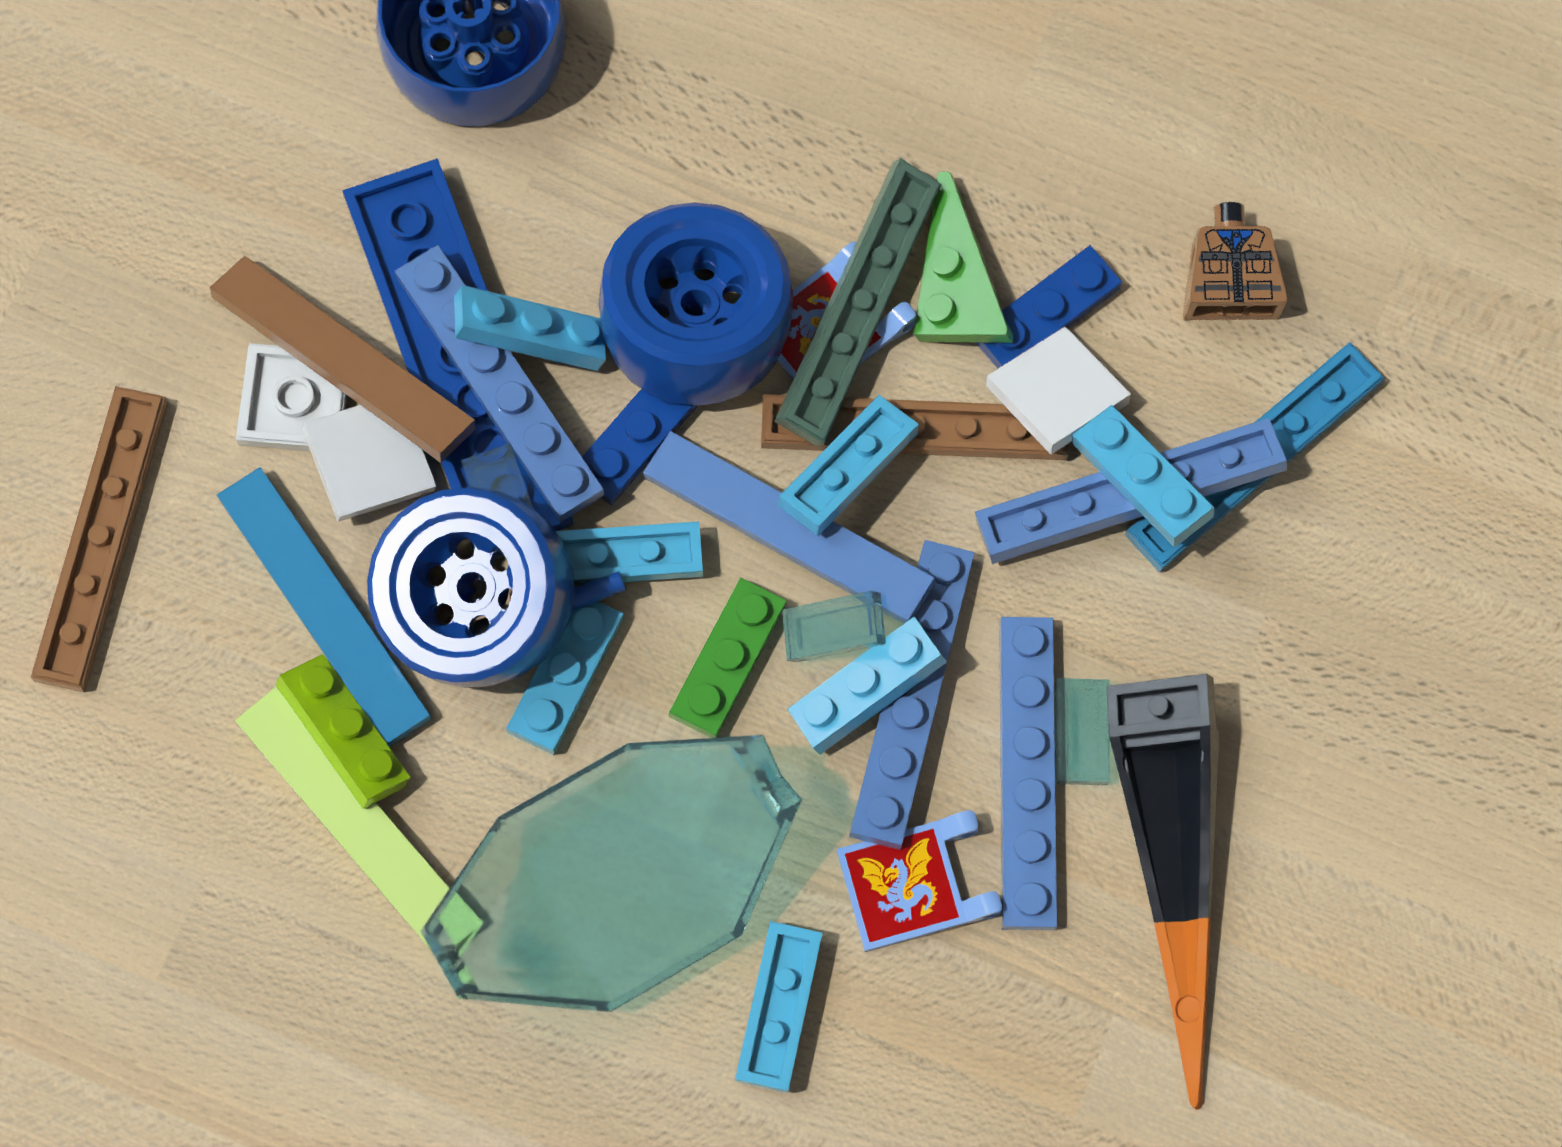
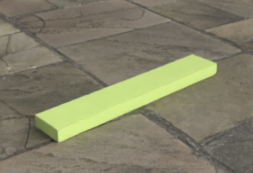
M276 687L234 720L438 960L480 926L477 919L376 803L365 809L361 808Z

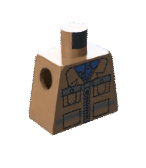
M1224 202L1214 207L1215 226L1198 228L1192 243L1183 320H1278L1287 303V294L1271 230L1266 226H1245L1244 205L1241 203Z

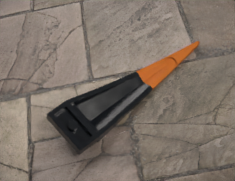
M1207 673L1106 686L1109 739L1134 833L1156 929L1189 1102L1197 1110L1202 1105L1220 738V731L1216 728L1214 679Z

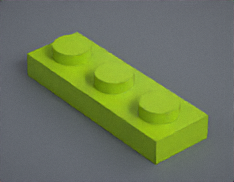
M324 654L279 675L276 682L277 688L362 809L406 787L410 779L409 774Z

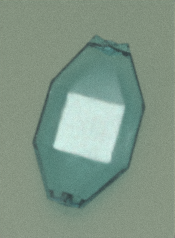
M763 735L627 743L499 816L422 928L421 933L458 999L612 1012L742 936L802 799L781 775Z

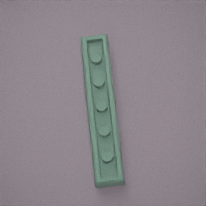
M901 158L894 161L890 167L774 421L815 446L824 444L942 184Z

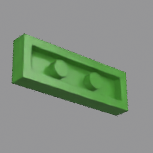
M740 577L672 705L669 717L716 740L780 619L787 600Z

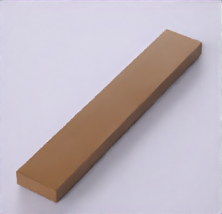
M244 256L210 286L213 299L440 463L475 430V419L248 257Z
M115 386L32 670L31 679L34 682L84 693L86 691L168 401L165 396Z
M763 394L761 448L824 451L874 399L845 398L825 443L815 446L774 422L786 395ZM886 399L919 424L918 434L899 454L1066 460L1068 456V444L1050 455L1003 404Z

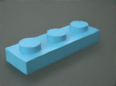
M461 285L454 296L455 338L595 371H598L606 360L605 340L600 318Z
M878 395L779 495L778 506L815 535L819 536L918 434L919 424Z
M1112 405L1072 434L1073 445L1174 548L1214 517V507Z
M699 521L556 531L569 555L574 571L575 586L609 576V574L620 571L624 582L703 577Z
M598 601L572 611L571 619L560 642L545 660L538 665L506 728L508 734L555 755L624 619L622 612Z
M914 616L789 707L788 711L811 746L821 755L947 663V660Z
M770 921L735 1082L788 1093L822 932Z

